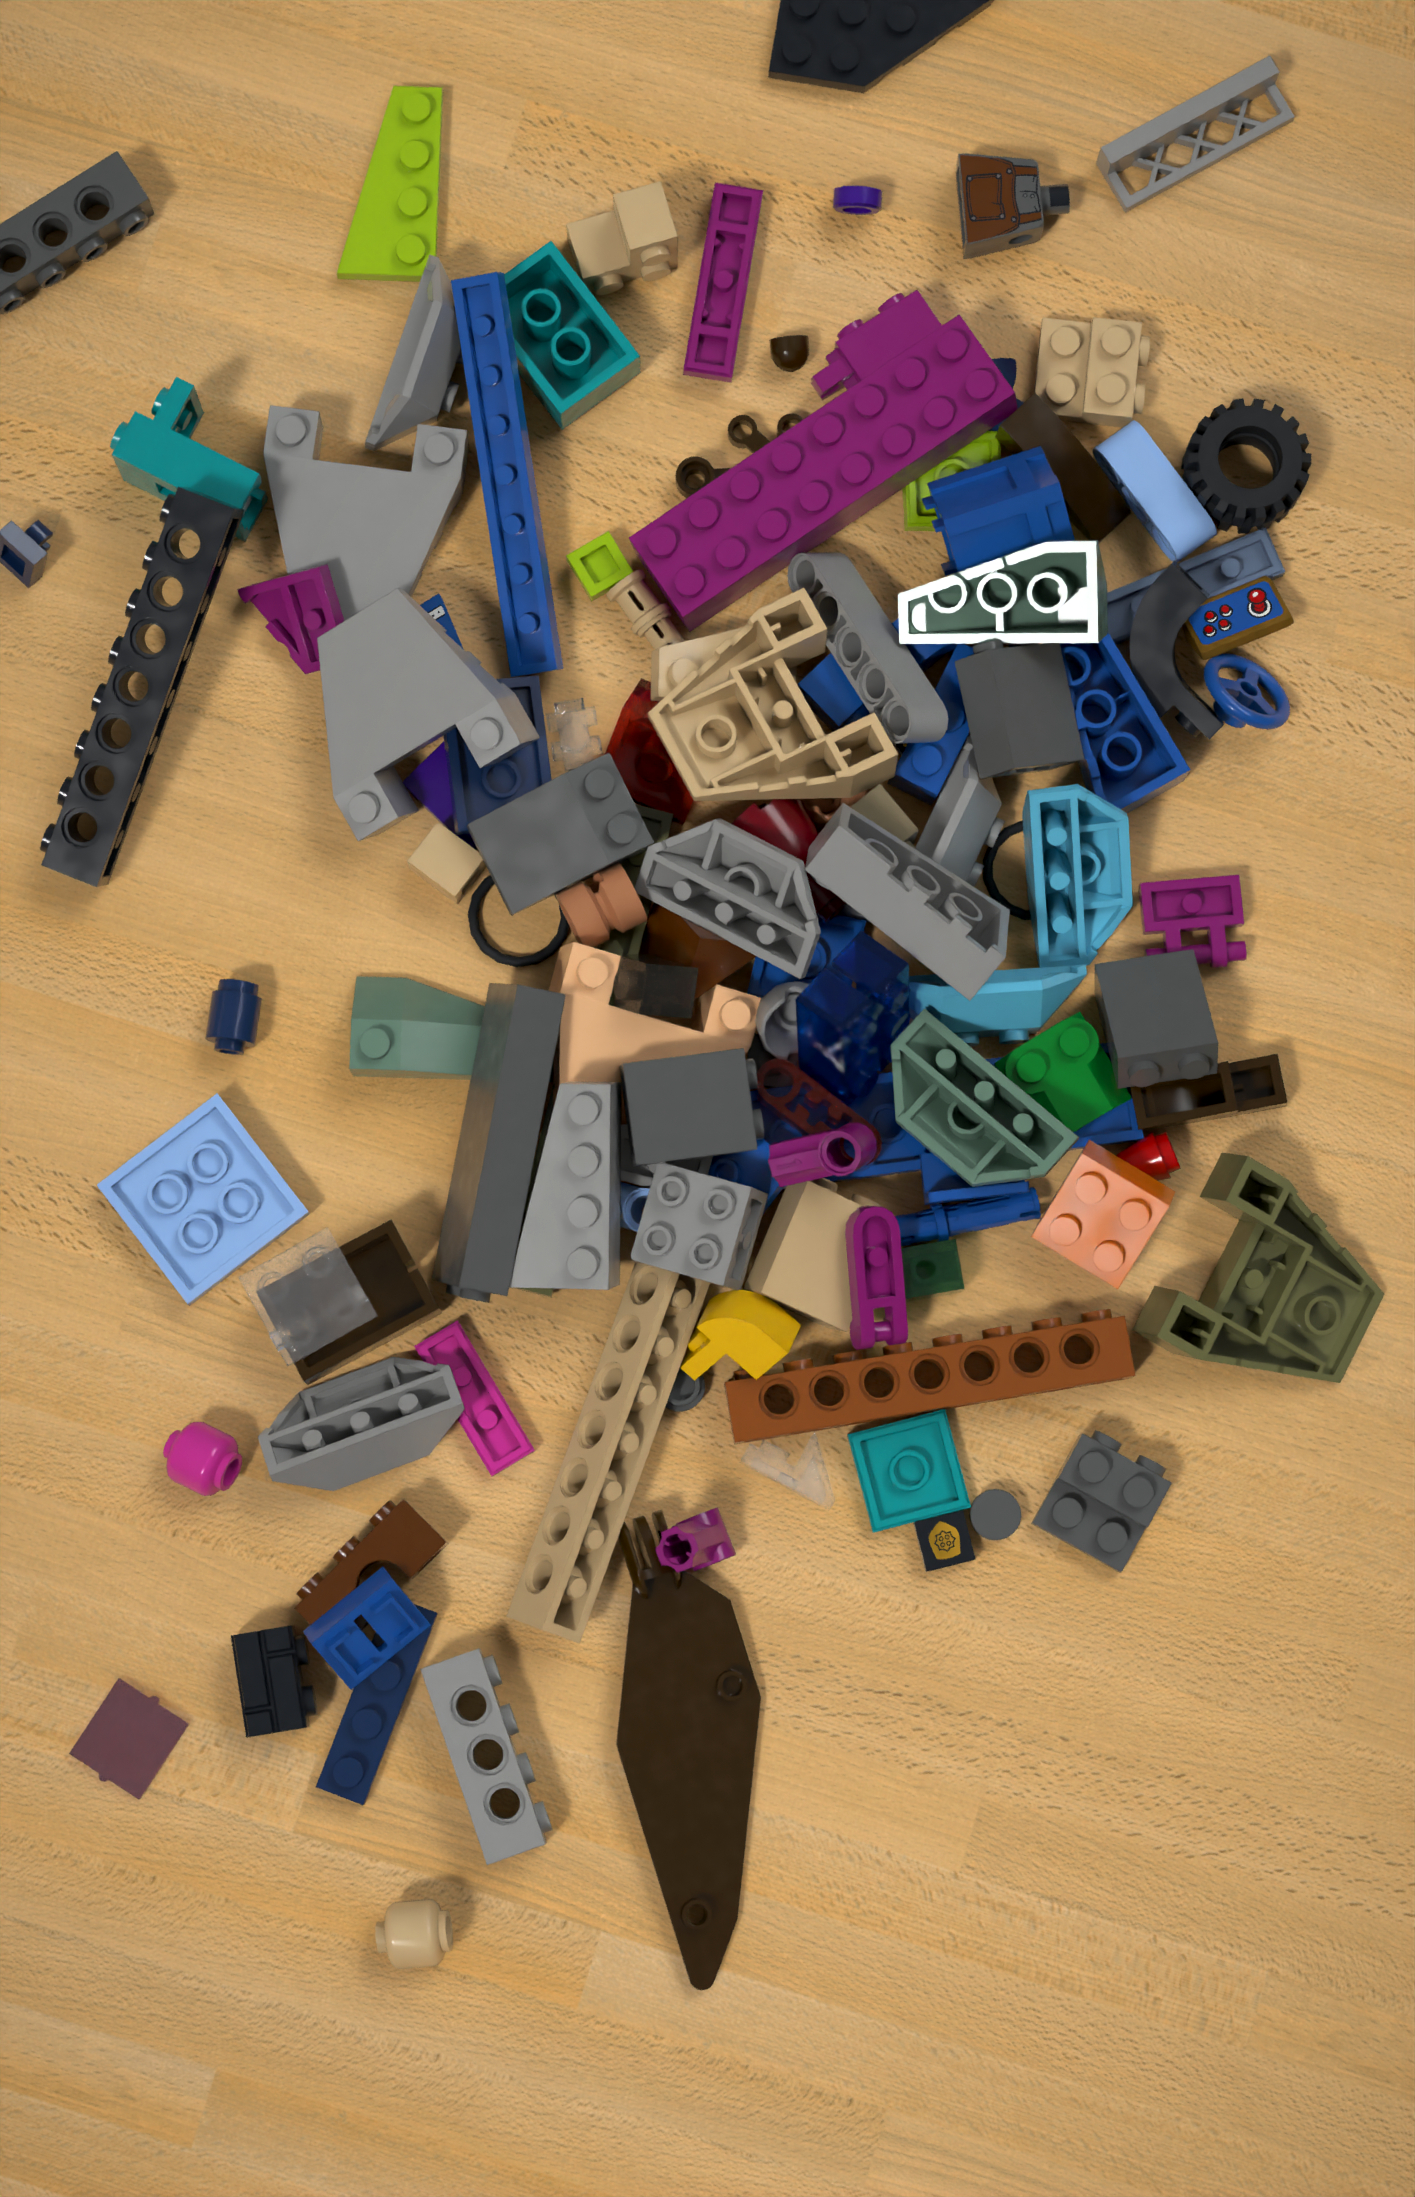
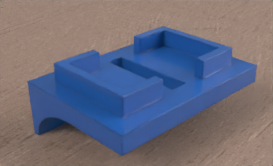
M381 1567L303 1632L313 1647L352 1690L431 1626V1624L398 1586L387 1570ZM360 1615L365 1618L384 1641L378 1648L354 1622Z

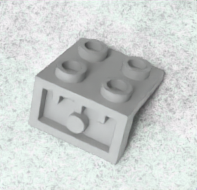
M658 1163L631 1252V1259L730 1289L741 1290L768 1194L746 1185L666 1163Z

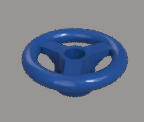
M1228 653L1219 654L1207 661L1204 667V680L1210 694L1215 699L1213 709L1222 721L1235 728H1243L1247 724L1255 728L1267 730L1279 728L1286 723L1290 715L1288 697L1278 681L1264 668L1247 658ZM1229 668L1243 673L1242 678L1237 679V681L1219 677V670ZM1257 683H1259L1270 695L1274 702L1275 710L1262 697V693L1260 689L1257 687Z

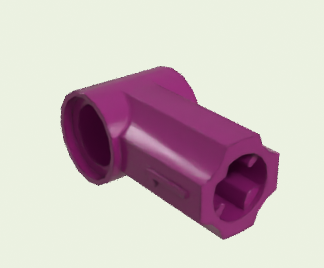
M848 1123L836 1129L772 1143L769 1145L768 1162L772 1177L776 1179L780 1187L833 1175L846 1176L867 1165L874 1158L877 1143L873 1132L867 1126L860 1123ZM841 1138H845L853 1144L855 1148L854 1160H849L842 1155L839 1147Z
M718 1507L676 1523L675 1526L661 1532L662 1539L655 1548L661 1565L670 1566L677 1573L690 1568L697 1571L736 1555Z

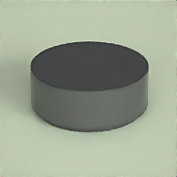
M999 1489L988 1490L981 1493L973 1501L969 1513L970 1522L975 1532L981 1537L988 1540H1002L1017 1530L1021 1521V1509L1017 1500L1010 1493Z

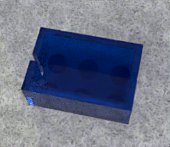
M860 931L832 960V967L854 981L856 989L824 968L795 998L799 1076L844 1109L857 1097L863 1098L868 1095L878 1080L879 1074L877 1070L881 1072L889 1063H892L891 1044L909 1026L911 1017L909 1013V963L863 931Z

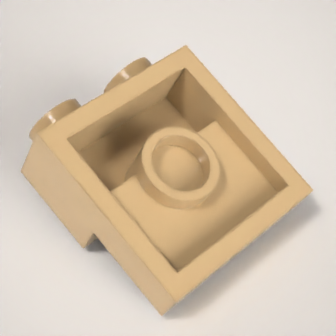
M1093 317L1091 323L1042 318L1034 393L1046 403L1061 421L1123 428L1132 421L1133 413L1142 414L1145 384L1136 383L1138 365L1147 366L1150 337L1141 336L1142 322Z

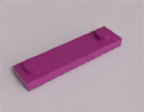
M715 183L683 375L732 383L763 190Z

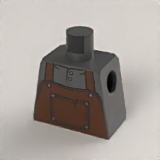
M958 154L955 174L963 259H972L1036 243L1041 239L1044 228V215L1069 214L1070 197L1068 184L1040 186L1037 161L1033 159L978 154Z

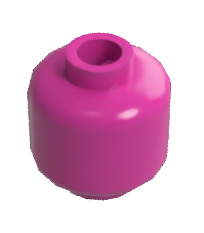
M192 1422L184 1427L182 1431H174L169 1436L163 1450V1455L167 1458V1474L171 1480L203 1496H211L220 1490L226 1491L238 1477L242 1466V1456L238 1453L236 1440L231 1435L204 1422Z

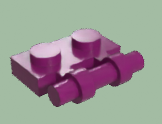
M1239 875L1139 884L1143 935L1163 934L1164 941L1163 948L1145 949V956L1194 949L1197 964L1210 963L1211 968L1227 967V962L1246 960L1245 941L1226 942L1225 928L1242 927L1244 925ZM1207 930L1208 944L1181 945L1180 932Z

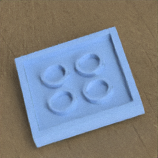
M218 1093L97 1184L104 1196L189 1306L310 1214Z

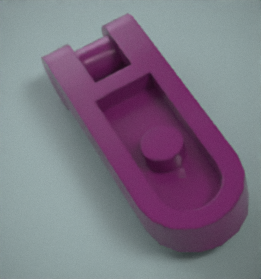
M866 1205L857 1208L849 1216L845 1229L852 1310L850 1339L856 1350L872 1348L875 1342L886 1341L889 1346L904 1344L908 1339L899 1224L893 1213L886 1208ZM884 1307L885 1317L883 1321L874 1322L873 1309Z

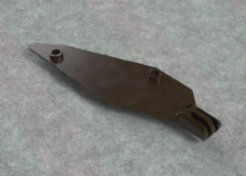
M663 1510L652 1512V1520L659 1543L662 1539L661 1532L668 1530ZM644 1516L633 1518V1527L645 1564L644 1568L640 1567L632 1538L625 1522H623L618 1536L632 1581V1593L616 1746L689 1981L694 1988L706 1990L715 1981L738 1919L761 1696L731 1600L688 1572L682 1571L677 1573L674 1568L661 1565L648 1522ZM696 1904L701 1905L704 1910L703 1918L697 1923H690L687 1917L689 1908Z

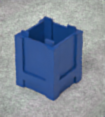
M1041 446L929 482L927 485L931 496L922 498L925 509L935 508L938 518L933 520L932 524L936 533L942 532L950 560L941 564L945 576L1045 541L1075 540L1060 482L1057 476L1054 475Z

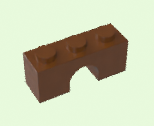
M403 1499L397 1506L389 1500L369 1520L375 1528L361 1542L353 1536L333 1556L338 1565L325 1578L316 1573L296 1593L302 1601L294 1609L311 1625L359 1586L361 1576L369 1566L377 1562H392L410 1579H414L449 1543L406 1500ZM362 1615L354 1620L361 1630L369 1624Z

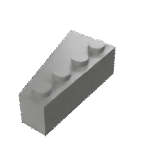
M842 803L809 846L805 870L816 883L835 893L969 1001H971L1006 958L1009 909L846 804Z

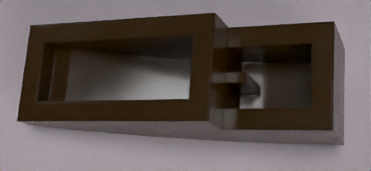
M1036 393L999 426L995 437L1013 455L1041 446L1054 475L1057 476L1060 482L1069 520L1088 540H1098V543H1100L1131 514L1132 511L1097 462Z
M1278 1054L1228 1063V1061L1218 1063L1217 1074L1204 1075L1198 1079L1184 1078L1154 1083L1147 1087H1130L1138 1130L1196 1123L1287 1107V1098Z

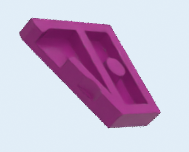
M328 564L237 589L240 598L245 604L252 602L269 622L265 626L278 642L283 643L288 648L290 657L305 674L320 671L317 638L345 621Z

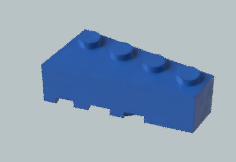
M1108 633L1099 643H1060L1085 759L1078 761L1086 789L1122 811L1129 813L1183 782L1190 768L1110 634Z

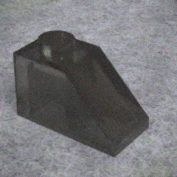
M637 953L621 956L619 971L614 978L613 984L615 994L614 1006L642 1015L692 1018L698 968L649 954Z

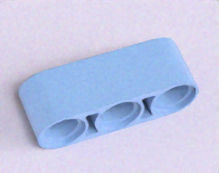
M1131 421L1092 449L1094 458L1160 549L1172 562L1174 560L1179 562L1217 535L1215 524L1207 511L1147 431L1137 421Z

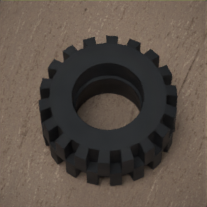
M1242 398L1233 400L1227 409L1223 404L1214 408L1209 418L1204 416L1199 422L1182 459L1181 469H1184L1183 481L1209 516L1220 521L1217 528L1226 532L1230 525L1238 526L1237 534H1248L1251 527L1256 526L1258 530L1265 527L1268 529L1272 521L1275 520L1279 523L1286 517L1289 510L1294 507L1310 475L1307 472L1312 463L1311 453H1306L1305 451L1309 444L1306 433L1297 434L1296 430L1300 424L1293 416L1288 421L1281 417L1284 411L1282 407L1275 404L1272 411L1264 409L1265 400L1254 398L1251 406H1245L1244 399ZM1237 444L1257 448L1268 458L1272 466V481L1263 487L1254 489L1242 488L1233 484L1224 476L1218 462L1219 453L1223 449Z

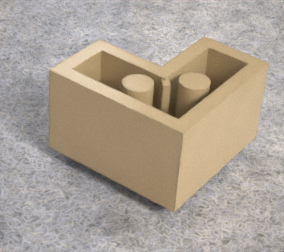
M661 181L613 194V211L566 224L567 240L578 276L590 292L595 291L598 295L609 294L621 289L624 286L623 282L641 277L643 281L658 280L670 274V269L677 267L678 235Z

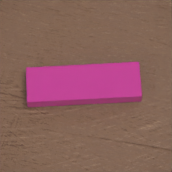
M458 1320L414 1346L423 1362L435 1366L438 1363L450 1366L465 1410L458 1417V1421L492 1477L535 1452V1449Z

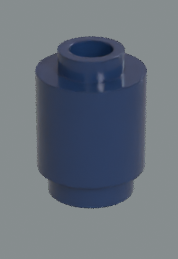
M235 979L219 980L218 990L212 991L205 1037L206 1040L215 1043L214 1051L231 1055H243L245 1047L255 1046L262 998L257 996L259 988L257 984Z

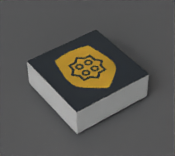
M963 1510L913 1523L925 1572L976 1560Z

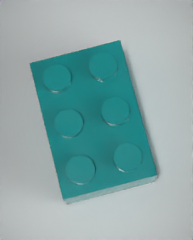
M552 241L504 274L519 375L561 430L641 373L640 355Z

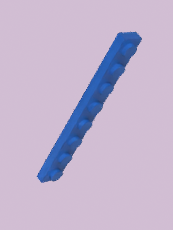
M493 272L451 280L511 677L562 670L564 668L505 276L502 272Z

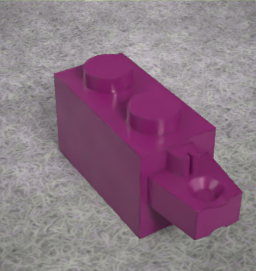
M918 290L906 297L902 293L892 296L878 308L880 314L865 323L861 319L855 320L838 333L837 337L839 340L835 342L834 350L825 358L829 365L812 376L811 385L821 400L826 399L844 387L848 390L942 326Z

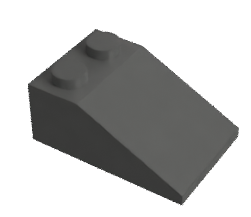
M606 753L570 770L467 824L469 833L511 916L556 895V893L580 881L583 882L593 877L594 874L618 862L621 864L642 854L647 850L648 846L654 843L610 753Z

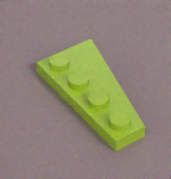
M393 86L337 270L338 279L420 282L429 254L437 257L443 108L442 87Z

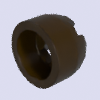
M807 335L783 336L769 340L771 358L781 370L793 372L802 368L806 363L810 353Z

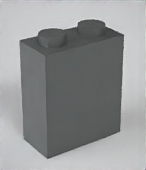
M994 640L973 646L974 655L954 661L980 779L1050 771L1085 760L1060 643H1008V647L1004 648L1001 640Z
M1194 949L1095 964V999L1118 1089L1133 1086L1147 1087L1159 1082L1184 1078L1198 1079L1204 1075L1217 1074L1218 1039Z
M744 1048L623 1063L619 1066L632 1167L757 1150L756 1140L764 1139L761 1110H752L750 1089H757L756 1066L753 1058L745 1059Z

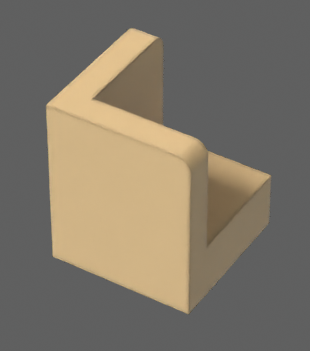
M439 823L433 826L407 860L409 869L457 905L486 868L477 850Z

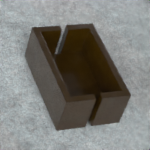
M392 1220L383 1223L256 1291L276 1331L281 1336L289 1332L292 1333L293 1337L290 1336L282 1342L303 1382L307 1385L442 1314L418 1268L410 1273L407 1269L416 1264Z

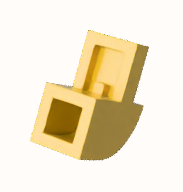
M730 1290L720 1293L709 1300L697 1327L692 1332L687 1344L689 1349L680 1368L695 1381L727 1354L757 1380L789 1353L801 1324L774 1301L756 1292Z

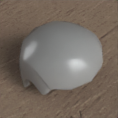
M793 981L775 986L760 999L755 1023L764 1049L778 1060L786 1061L788 1055L793 1053L807 1055L812 1053L818 1041L828 1033L832 1014L827 999L822 992L807 983Z

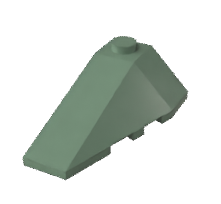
M1098 540L1045 541L898 593L899 644H981L994 640H1001L1002 643H1099L1108 634L1107 581Z
M356 976L351 1016L349 1069L355 1077L471 1080L485 1006L408 978ZM553 1063L549 1082H553Z

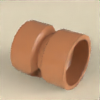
M619 862L594 874L593 884L589 886L580 881L556 893L561 910L579 944L594 948L610 939L611 930L617 929L624 933L648 921L638 894Z

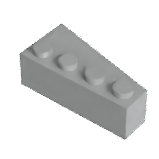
M571 1081L560 1083L509 1287L609 1290L620 1285L622 1082Z

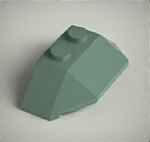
M923 1009L891 1044L896 1123L972 1187L1045 1177L1078 1141L1079 1137L926 1009Z

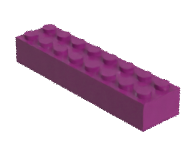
M959 314L630 536V543L644 567L686 628L691 632L786 568L796 554L808 553L1005 420L1017 410L1016 394Z

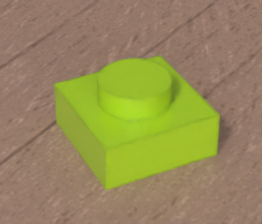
M609 531L566 555L568 564L591 602L608 593L618 582L633 573Z

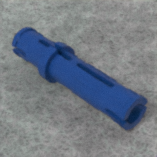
M1030 1187V1192L1025 1194L981 1198L942 1206L941 1203L930 1204V1209L897 1215L895 1217L900 1228L902 1247L931 1240H937V1243L948 1242L950 1236L1009 1225L1010 1223L1040 1219L1041 1213L1035 1187Z

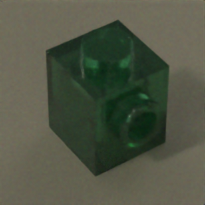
M956 1239L901 1248L906 1302L961 1293L964 1290Z

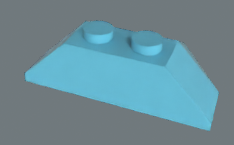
M1079 784L1028 790L1022 811L1027 897L1038 966L1041 968L1090 965L1098 954L1097 950L1112 935L1133 906L1128 815Z
M1086 964L995 970L971 1001L937 974L886 977L883 988L884 995L913 1020L923 1009H926L969 1046L979 1045L980 1037L999 1036L1000 1044H1019L1029 1041V1034L1038 1033L1081 984L1087 975Z

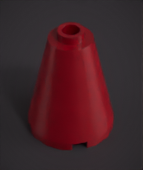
M772 799L773 801L769 804L763 803L760 806H757L754 802L731 823L804 861L805 866L809 846L819 834L800 799ZM806 871L817 918H821L827 923L835 918L848 904L831 890L816 883Z

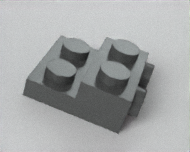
M1095 1430L1091 1438L1083 1433L1078 1436L1031 1524L1113 1570L1122 1573L1145 1528H1148L1172 1483L1162 1478L1166 1471L1163 1466L1142 1455L1138 1456L1136 1462L1118 1453L1122 1445L1121 1443Z

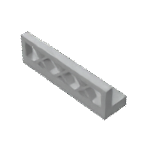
M1271 56L1262 59L1100 148L1096 165L1125 213L1293 122L1295 116L1275 84L1280 71ZM1263 94L1267 96L1277 113V116L1264 123L1244 117L1248 102ZM1240 107L1239 115L1230 114V112ZM1215 120L1235 125L1232 140L1224 145L1203 141L1202 137L1206 125ZM1241 127L1250 129L1239 136ZM1199 130L1197 138H1192L1188 136L1189 134ZM1173 143L1194 148L1190 163L1181 168L1160 163L1163 149ZM1199 150L1209 152L1197 159ZM1157 152L1155 161L1145 159ZM1131 166L1152 171L1148 186L1132 195L1128 193L1118 176V173ZM1157 173L1167 175L1155 182Z

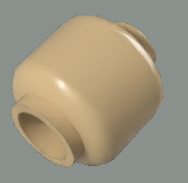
M433 1899L392 1903L386 1910L384 1921L376 1923L375 1937L377 1950L379 1953H387L389 1961L397 1969L437 1966L443 1960L445 1952H451L453 1948V1929L449 1911L441 1910L439 1904Z

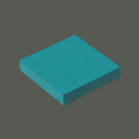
M945 1409L847 1434L872 1533L971 1508Z

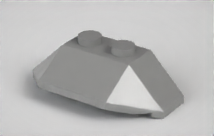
M429 254L365 441L366 449L376 451L417 431L418 424L430 425L436 422L440 410L450 412L459 384L452 382L451 378L456 363L464 364L452 285L440 259L436 256Z
M969 734L915 848L975 887L984 865L976 862V859L983 844L993 848L1005 821L996 817L1002 803L993 779H980L972 740Z
M721 818L714 819L648 846L635 885V890L639 895L799 979L806 977L821 930L804 861Z
M391 1357L298 1392L278 1414L271 1427L265 1428L258 1439L272 1481L335 1491L429 1456L465 1410L449 1365L438 1363L435 1366L419 1360Z

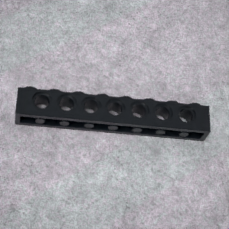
M178 487L175 495L170 493L167 496L160 513V522L165 524L159 541H152L144 556L142 568L147 571L142 588L141 590L136 588L127 603L125 616L130 618L125 635L124 637L119 635L110 650L108 663L113 665L108 682L107 684L101 683L92 701L91 710L96 712L91 729L90 731L84 730L75 748L74 757L79 759L74 776L73 778L68 776L61 786L57 804L61 805L62 809L57 823H51L44 833L40 850L45 852L42 866L95 887L109 884L242 519L244 509L190 488ZM188 530H193L200 539L199 551L192 558L185 557L179 547L181 536ZM171 577L176 578L183 588L182 598L174 606L169 605L162 595L163 585ZM154 624L164 631L166 637L165 645L158 653L152 652L145 642L146 632ZM135 672L143 674L148 681V692L141 700L135 699L128 689V681ZM118 719L127 722L131 729V739L124 747L117 745L111 736V728ZM100 766L107 767L114 776L113 788L107 794L101 792L94 782L95 772ZM83 813L90 814L97 823L96 835L91 840L83 838L77 828L78 819Z

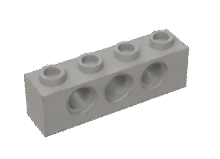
M481 1648L422 1668L421 1672L487 1865L545 1845L547 1841L544 1833L553 1829L543 1801L534 1804L527 1784L535 1782L536 1779L527 1753L524 1752L517 1755L511 1735L519 1733V1729L510 1704L503 1706L499 1704L494 1687L503 1683L493 1655L484 1658ZM469 1690L481 1693L487 1704L484 1715L475 1721L465 1719L458 1710L460 1696ZM484 1739L494 1740L502 1747L503 1760L494 1769H485L475 1760V1748ZM508 1788L518 1795L520 1808L514 1816L503 1818L494 1813L491 1807V1797L496 1790Z

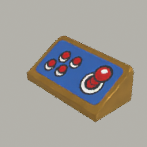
M1262 576L1208 598L1185 621L1182 627L1187 643L1203 660H1207L1289 627L1291 624H1294V621L1273 581L1268 576Z

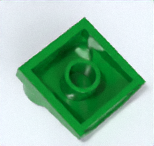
M1081 1012L1057 1023L1017 1047L993 1065L1073 1133L1132 1099L1126 1088H1117L1112 1063L1099 1043L1097 1032L1091 1024L1086 1022Z

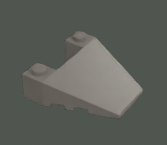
M270 405L263 455L287 574L328 564L344 620L357 614L397 588H402L411 597L433 549L436 548L443 534L442 531L454 507L456 508L463 494L469 453L467 430L418 424L411 472L319 460L324 428L319 411Z
M402 588L395 589L317 638L333 798L358 841L379 835L419 811L394 765L453 729L457 728L479 768L499 763L540 738L516 694L504 683L500 684L492 677L470 651H464L446 634L447 630Z

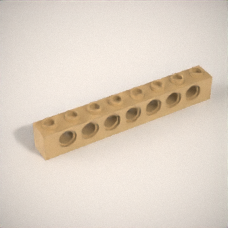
M635 1262L506 1617L580 1643L710 1282L641 1262Z

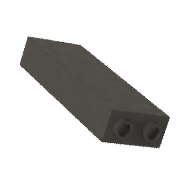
M489 983L432 1280L447 1284L446 1293L487 1303L490 1301L491 1293L508 1295L566 994L518 984Z

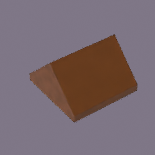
M655 902L644 931L639 952L641 961L683 1008L756 957L752 953Z

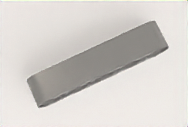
M839 552L796 554L788 566L787 576L791 591L795 592L802 588H805L827 627L826 646L869 713L875 712L890 741L895 744L939 741L945 735L948 726L946 707L907 646L899 644V634L851 560L845 554Z

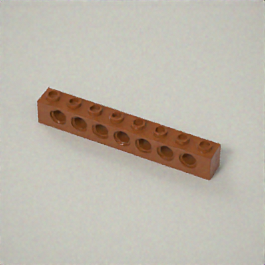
M1111 1309L1082 1313V1323L1062 1326L1061 1317L1031 1322L1033 1331L1013 1334L1012 1326L1009 1325L982 1330L983 1339L963 1342L962 1334L936 1337L932 1339L933 1348L913 1351L912 1342L882 1347L884 1356L867 1359L863 1358L862 1350L832 1355L834 1364L814 1367L813 1359L783 1363L784 1372L770 1375L763 1374L757 1380L744 1369L734 1371V1381L724 1383L733 1442L735 1445L1131 1379L1136 1375L1125 1316L1112 1318ZM1079 1337L1088 1343L1090 1357L1086 1363L1074 1364L1066 1358L1064 1344L1068 1338ZM1029 1345L1039 1352L1041 1363L1037 1371L1027 1373L1021 1371L1016 1366L1014 1353L1019 1346ZM978 1353L988 1358L991 1364V1373L986 1380L975 1381L967 1376L964 1370V1362L968 1355ZM932 1362L939 1367L942 1380L938 1387L924 1389L916 1383L914 1370L919 1363ZM872 1370L886 1372L892 1380L890 1394L882 1398L871 1396L864 1387V1378L868 1372ZM831 1378L841 1385L843 1395L838 1404L825 1406L817 1401L814 1395V1386L819 1380ZM772 1387H784L791 1393L793 1405L788 1412L774 1414L766 1408L764 1395Z

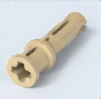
M642 569L626 576L606 594L610 602L616 601L633 623L631 630L635 636L638 635L640 638L646 637L654 649L685 641L669 619L672 616L671 608L667 603L661 604L644 581L646 574ZM633 594L637 597V599L640 601V603H641L642 606L644 607V611H643L642 608L639 606V604L636 602V600L633 598ZM657 628H660L663 632L664 638L657 631Z

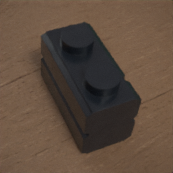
M291 1625L231 1635L246 1738L310 1727L309 1717L318 1715L313 1685L304 1686L301 1666L310 1664L305 1634L296 1635L295 1626Z

